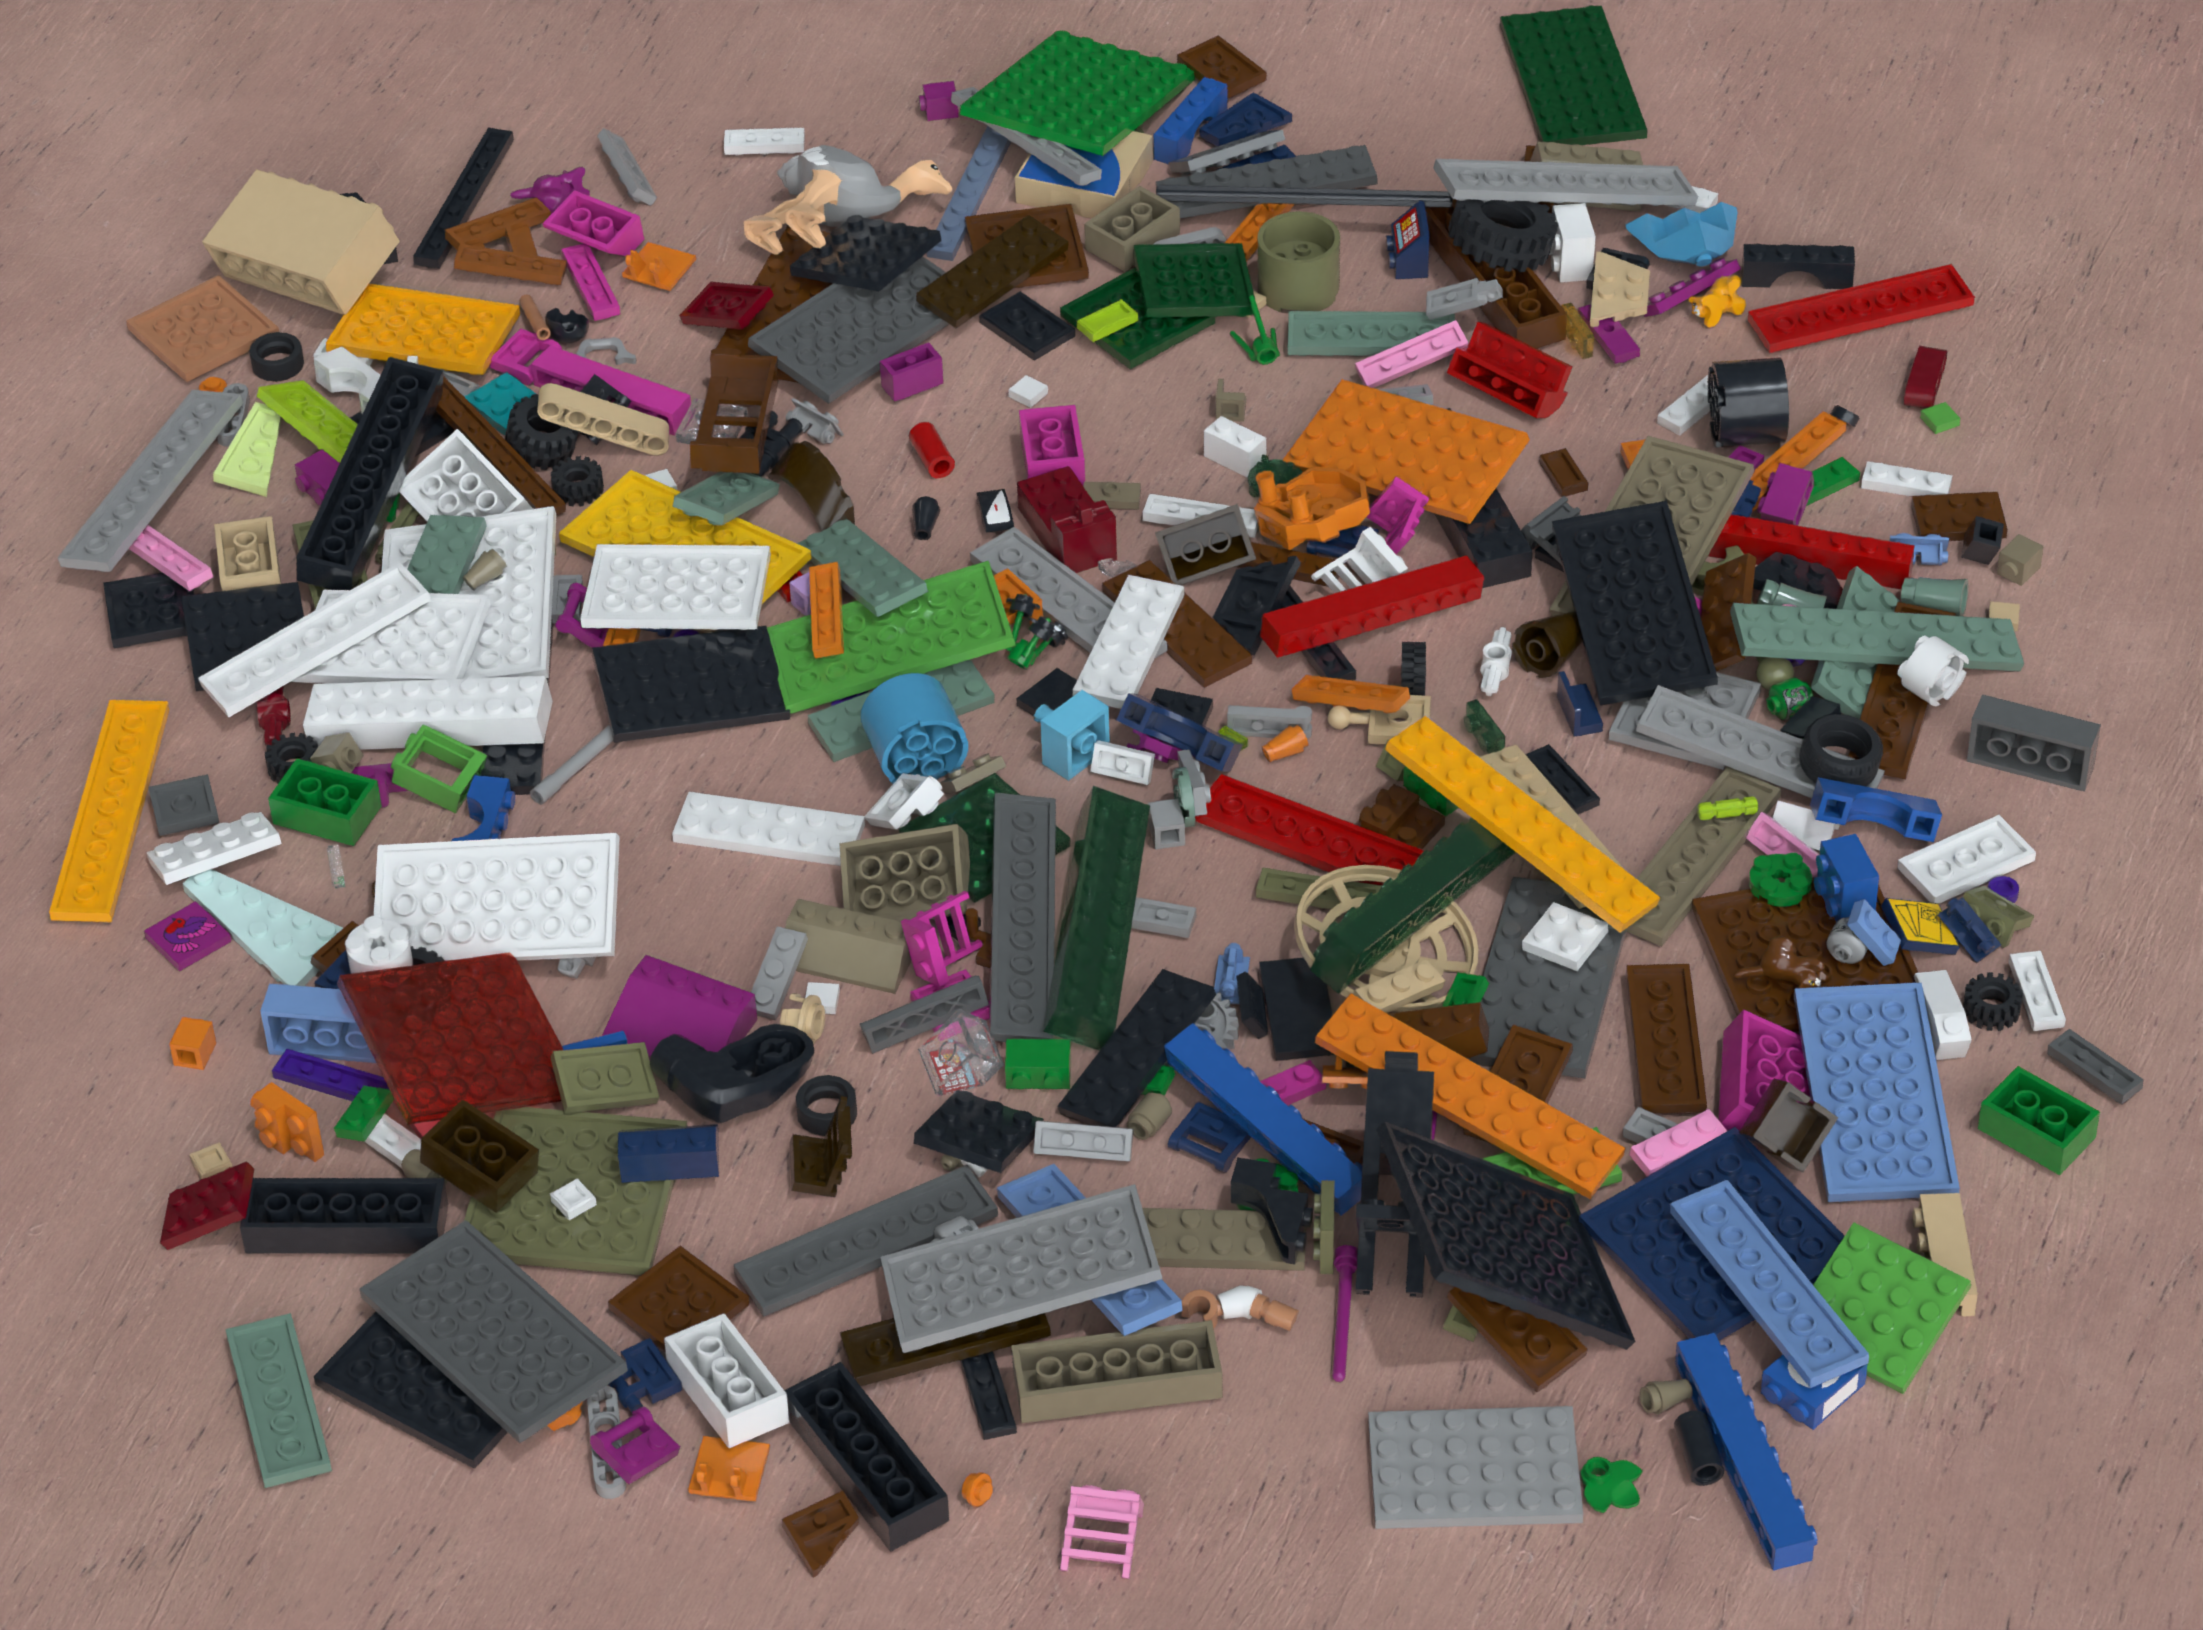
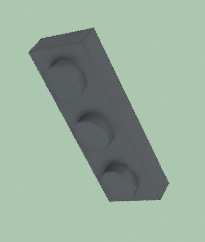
M2071 1029L2065 1031L2048 1045L2047 1054L2121 1105L2143 1088L2144 1079Z

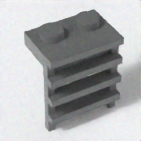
M1565 496L1527 523L1521 530L1531 549L1540 545L1561 565L1557 544L1553 546L1548 542L1554 536L1552 521L1582 516L1580 515L1581 510L1578 507L1572 508L1567 503L1568 498Z

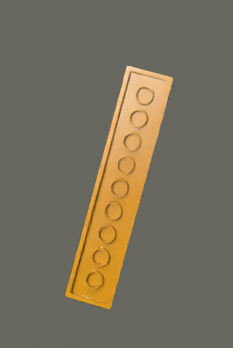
M109 700L49 910L52 921L112 922L170 711L168 701Z
M1424 716L1387 742L1385 750L1619 933L1657 906L1660 900L1657 894L1428 717Z

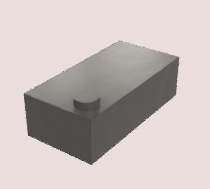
M1982 694L1972 717L1967 762L2085 792L2095 767L2101 724Z

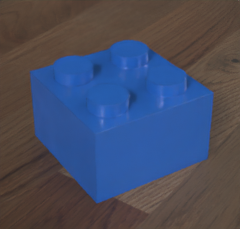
M1851 834L1821 841L1820 853L1816 856L1818 873L1817 877L1814 878V887L1816 893L1819 896L1822 895L1828 915L1834 917L1836 922L1841 918L1850 917L1854 903L1863 899L1876 911L1879 874L1857 835Z

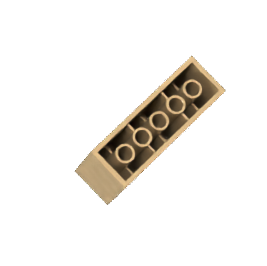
M257 169L202 241L225 277L343 315L348 313L400 242L394 233L393 226L387 222L383 215V210L377 204H368L352 196L345 197L339 195L333 190H322L313 184L306 185L293 178L287 179L273 172L267 173Z

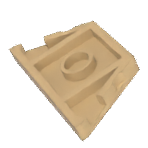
M1596 251L1590 327L1599 326V320L1611 317L1616 322L1627 317L1647 314L1650 270Z

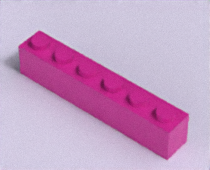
M551 345L531 364L534 386L539 388L545 384L553 383L580 392L592 376L596 374L632 401L627 408L665 420L669 425L670 435L675 436L692 418L689 394Z

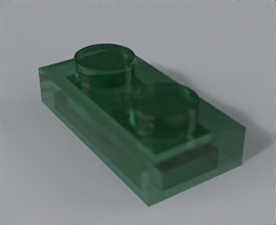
M1478 699L1467 702L1464 725L1467 731L1473 733L1477 738L1482 751L1490 754L1504 749L1505 735Z

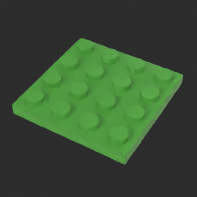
M1853 1222L1813 1286L1869 1353L1866 1375L1904 1394L1970 1290L1971 1281Z

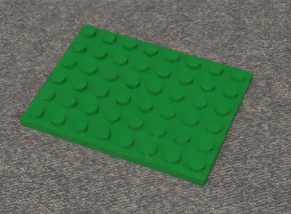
M1060 30L1054 32L961 104L960 115L1104 156L1191 84L1196 77H1194V71L1187 68L1185 64L1169 63L1160 57L1144 56L1135 50H1123L1117 48L1114 44L1098 43L1092 38H1080L1070 35L1067 31Z

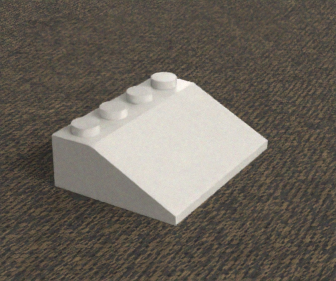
M458 429L406 475L399 490L426 521H428L430 515L480 517L533 509L524 497Z

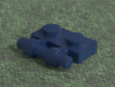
M651 1338L620 1351L621 1358L627 1363L628 1371L608 1384V1386L615 1388L618 1393V1400L623 1407L629 1408L631 1413L643 1406L639 1399L647 1396L651 1403L655 1404L682 1391L681 1380ZM633 1376L637 1382L628 1385L625 1379Z

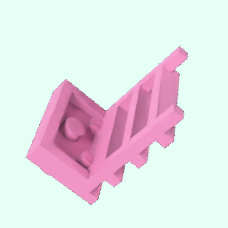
M1089 1485L1082 1487L1071 1486V1498L1067 1512L1068 1518L1064 1533L1065 1539L1061 1553L1060 1570L1068 1572L1070 1558L1123 1564L1122 1578L1129 1579L1138 1517L1142 1518L1144 1508L1140 1494L1130 1490L1107 1491L1100 1487ZM1075 1517L1129 1523L1128 1535L1074 1528ZM1072 1538L1126 1544L1125 1555L1071 1549Z

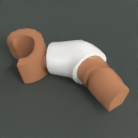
M1238 1286L1218 1294L1216 1298L1208 1291L1193 1290L1184 1296L1181 1314L1182 1317L1190 1318L1196 1312H1204L1206 1314L1203 1315V1321L1212 1320L1213 1329L1218 1323V1316H1222L1223 1319L1237 1317L1251 1319L1254 1317L1259 1320L1264 1317L1266 1323L1290 1331L1296 1321L1299 1310L1276 1300L1269 1302V1297L1262 1295V1290L1250 1286Z

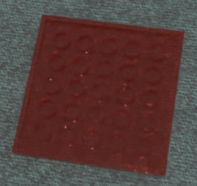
M510 952L340 975L337 985L407 1125L441 1120L462 1099L483 1113L561 1102L551 1055L553 1051H562V1045L517 959Z

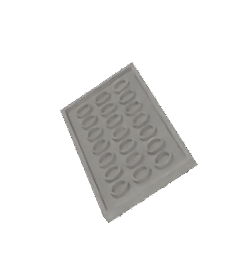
M1135 1184L880 1257L903 1353L1163 1279Z

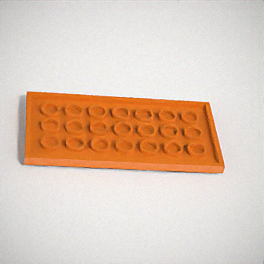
M1342 379L1283 458L1282 462L1285 468L1300 473L1310 468L1344 469L1366 482L1368 493L1379 496L1395 477H1398L1429 498L1423 507L1425 511L1470 524L1530 439L1527 432Z

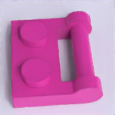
M520 328L493 355L490 368L502 373L507 372L513 377L518 378L522 384L528 386L533 382L531 364L528 367L524 365L539 350L545 351L549 345L562 349V347L554 340H540L535 333Z

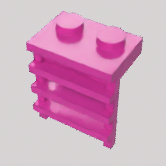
M1395 477L1370 505V514L1367 516L1368 519L1388 531L1385 542L1396 555L1414 536V529L1420 522L1418 518L1423 514L1425 510L1423 507L1429 500L1427 496L1398 477Z
M963 891L956 896L949 895L946 897V901L940 904L934 903L931 905V909L925 912L919 911L916 913V917L901 921L916 976L938 987L950 982L945 966L983 946L980 940L970 943L960 907V902L970 898L967 891ZM947 909H950L960 949L955 951L944 912ZM932 917H934L936 921V925L938 928L939 936L945 954L944 958L941 953L935 928L930 924L929 919Z

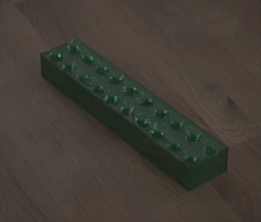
M1093 786L1080 810L1043 1032L1063 1039H1070L1072 1042L1100 1051L1116 1029L1150 805Z
M1472 817L1466 824L1461 822L1453 830L1450 837L1443 836L1436 843L1432 851L1425 850L1413 866L1407 864L1395 880L1389 878L1381 886L1377 894L1370 893L1363 900L1361 906L1357 909L1352 907L1344 915L1341 922L1337 923L1334 921L1323 934L1326 938L1325 941L1319 945L1313 954L1316 959L1310 971L1339 994L1516 852Z

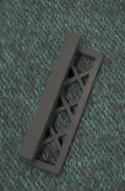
M975 975L860 1024V1027L873 1054L989 1005L982 981L979 975Z

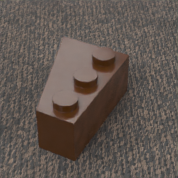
M1481 1002L1389 1013L1392 1017L1467 1059L1488 1052L1489 1026Z

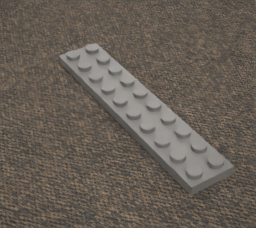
M1436 159L1433 167L1451 197L1460 201L1476 199L1482 201L1505 200L1507 202L1530 201L1538 203L1539 201H1548L1555 203H1602L1606 205L1620 203L1627 205L1650 204L1652 206L1674 205L1682 207L1684 205L1695 206L1699 197L1678 166Z
M192 390L58 556L60 566L111 572L243 404L241 394Z

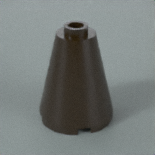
M1575 611L1525 622L1515 630L1514 635L1516 634L1515 642L1512 643V650L1517 662L1527 673L1532 671L1538 674L1536 676L1538 678H1547L1556 674L1582 642Z

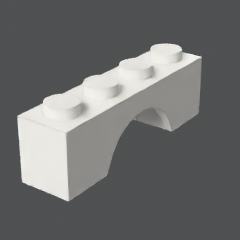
M343 347L315 357L316 381L331 393L340 391L359 393L361 413L363 414L380 374Z

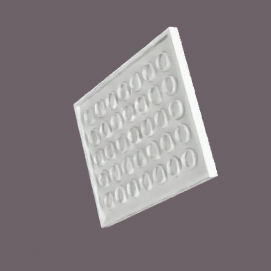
M552 506L480 516L485 518L487 527L469 570L484 551L488 552L491 549H494L503 558L507 567L503 569V574L484 583L475 590H472L465 581L460 589L459 594L488 595L491 602L463 679L546 676V678H549L556 534L555 508ZM426 524L385 530L381 572L399 562L406 569L408 568Z

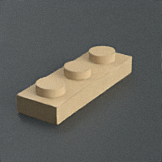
M1425 959L1358 988L1354 991L1353 995L1388 1013L1441 990L1446 980Z

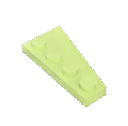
M255 402L214 471L213 481L267 497L282 417L272 409H269L267 405Z

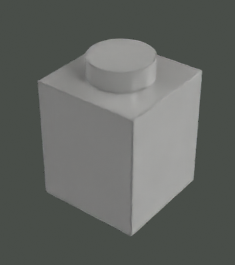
M1178 798L1149 802L1148 824L1155 850L1184 846L1185 823Z

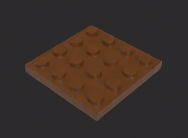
M1071 203L965 216L966 230L972 254L1028 215L1069 241L1067 251L1014 288L1089 279V269Z

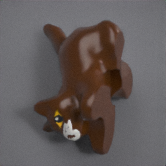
M1777 936L1768 941V947L1762 954L1758 966L1743 967L1734 973L1735 978L1766 976L1774 980L1794 982L1798 988H1816L1821 983L1828 981V977L1822 972L1825 965L1813 956H1798L1793 942L1785 936Z

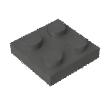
M208 774L148 787L159 836L219 823Z

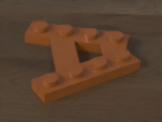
M536 197L445 230V239L458 250L454 259V269L543 282L549 285H562L567 270V261L540 257L537 254L529 227L543 223L551 215V211ZM506 236L510 252L485 248L484 244Z

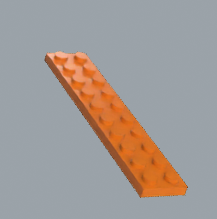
M1353 994L1346 998L1316 1035L1315 1043L1367 1073L1368 1068L1385 1069V1051L1418 1053V1071L1434 1072L1433 1111L1588 1199L1593 1197L1624 1156L1625 1147Z

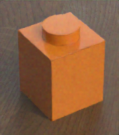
M187 1017L181 1018L169 1043L174 1066L199 1070L205 1069L217 1043L212 1021Z

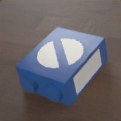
M1781 1355L1763 1371L1761 1394L1769 1402L1777 1404L1791 1414L1796 1421L1802 1422L1814 1430L1865 1385L1868 1364L1809 1388L1786 1357Z

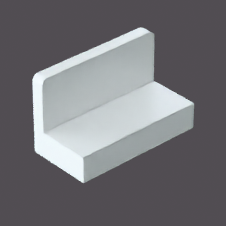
M1777 801L1773 819L1810 848L1819 851L1821 841L1831 839L1834 829L1838 830L1840 824L1815 820L1811 809L1782 801Z

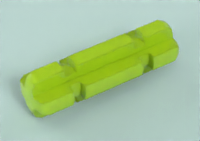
M1754 796L1744 797L1741 801L1739 798L1715 801L1714 804L1703 802L1698 805L1697 812L1700 820H1709L1713 816L1716 819L1740 816L1742 813L1744 815H1751L1757 813L1758 802Z

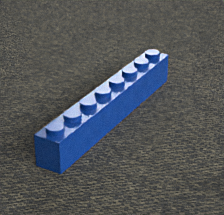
M1192 1023L1164 1046L1167 1062L1174 1070L1238 1124L1242 1130L1244 1129L1250 1137L1284 1167L1294 1172L1298 1179L1315 1194H1321V1180L1335 1181L1334 1211L1340 1216L1361 1200L1363 1166L1358 1162L1353 1163L1350 1161L1338 1144H1331L1324 1138L1322 1131L1315 1124L1309 1125L1303 1120L1296 1107L1293 1105L1287 1106L1273 1087L1264 1086L1251 1068H1244L1240 1065L1235 1055L1229 1049L1225 1048L1223 1050L1217 1045L1214 1037L1207 1030L1201 1031Z
M1715 1333L1677 1342L1675 1365L1682 1379H1687L1691 1384V1398L1697 1411L1705 1413L1708 1418L1721 1462L1773 1571L1812 1561L1814 1546L1818 1544L1816 1531L1805 1520L1803 1504L1799 1498L1795 1499L1792 1493L1790 1477L1787 1472L1783 1473L1779 1466V1456L1774 1446L1770 1447L1768 1444L1765 1426L1761 1420L1757 1421L1754 1415L1753 1401L1749 1395L1745 1396L1742 1390L1740 1374L1737 1370H1733L1730 1365L1727 1347L1720 1344Z

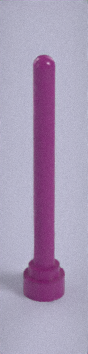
M1351 1245L1339 1246L1334 1251V1266L1339 1272L1332 1377L1336 1382H1342L1346 1377L1353 1273L1357 1270L1358 1248Z

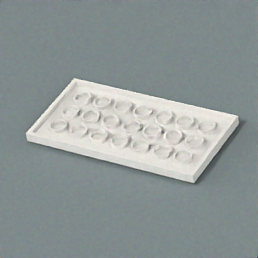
M617 833L378 845L374 916H379L382 920L396 922L406 928L410 946H413L414 949L424 947L427 949V952L431 950L437 952L438 957H443L445 964L614 956L620 837Z

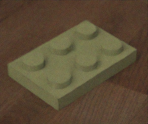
M645 1042L553 1051L551 1055V1062L565 1113L657 1104L659 1094L653 1072L650 1068V1060Z

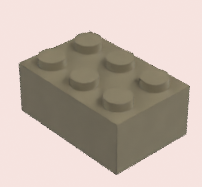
M1138 186L1084 224L1085 250L1126 272L1135 265L1133 256L1134 245H1152L1159 240L1175 237L1180 234V208L1149 190Z

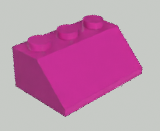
M575 190L543 222L544 228L610 254L630 255V251L635 250L644 241L639 215Z

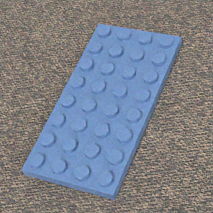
M1922 983L1795 988L1794 1001L1811 1101L1817 1102L1838 1117L1819 1147L1827 1201L1920 1198V1194L1959 1193V1181Z

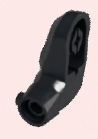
M780 1024L761 1026L743 1039L721 1048L718 1052L707 1051L704 1047L680 1034H672L662 1039L655 1047L650 1059V1068L672 1092H675L700 1117L717 1124H722L745 1113L767 1108L777 1101L809 1069L815 1050L813 1041L805 1032L793 1026Z

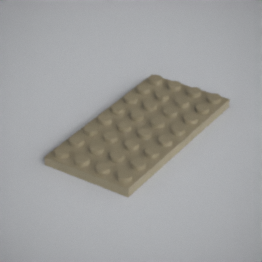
M1647 436L1605 511L1667 501L1692 586L1755 472L1754 465ZM1566 581L1549 609L1551 616L1574 611Z

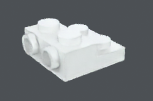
M903 773L864 817L871 826L897 830L909 822L911 819L910 814L925 816L933 812L939 804L938 800L944 795L941 791L943 787L932 776L925 777L918 774Z

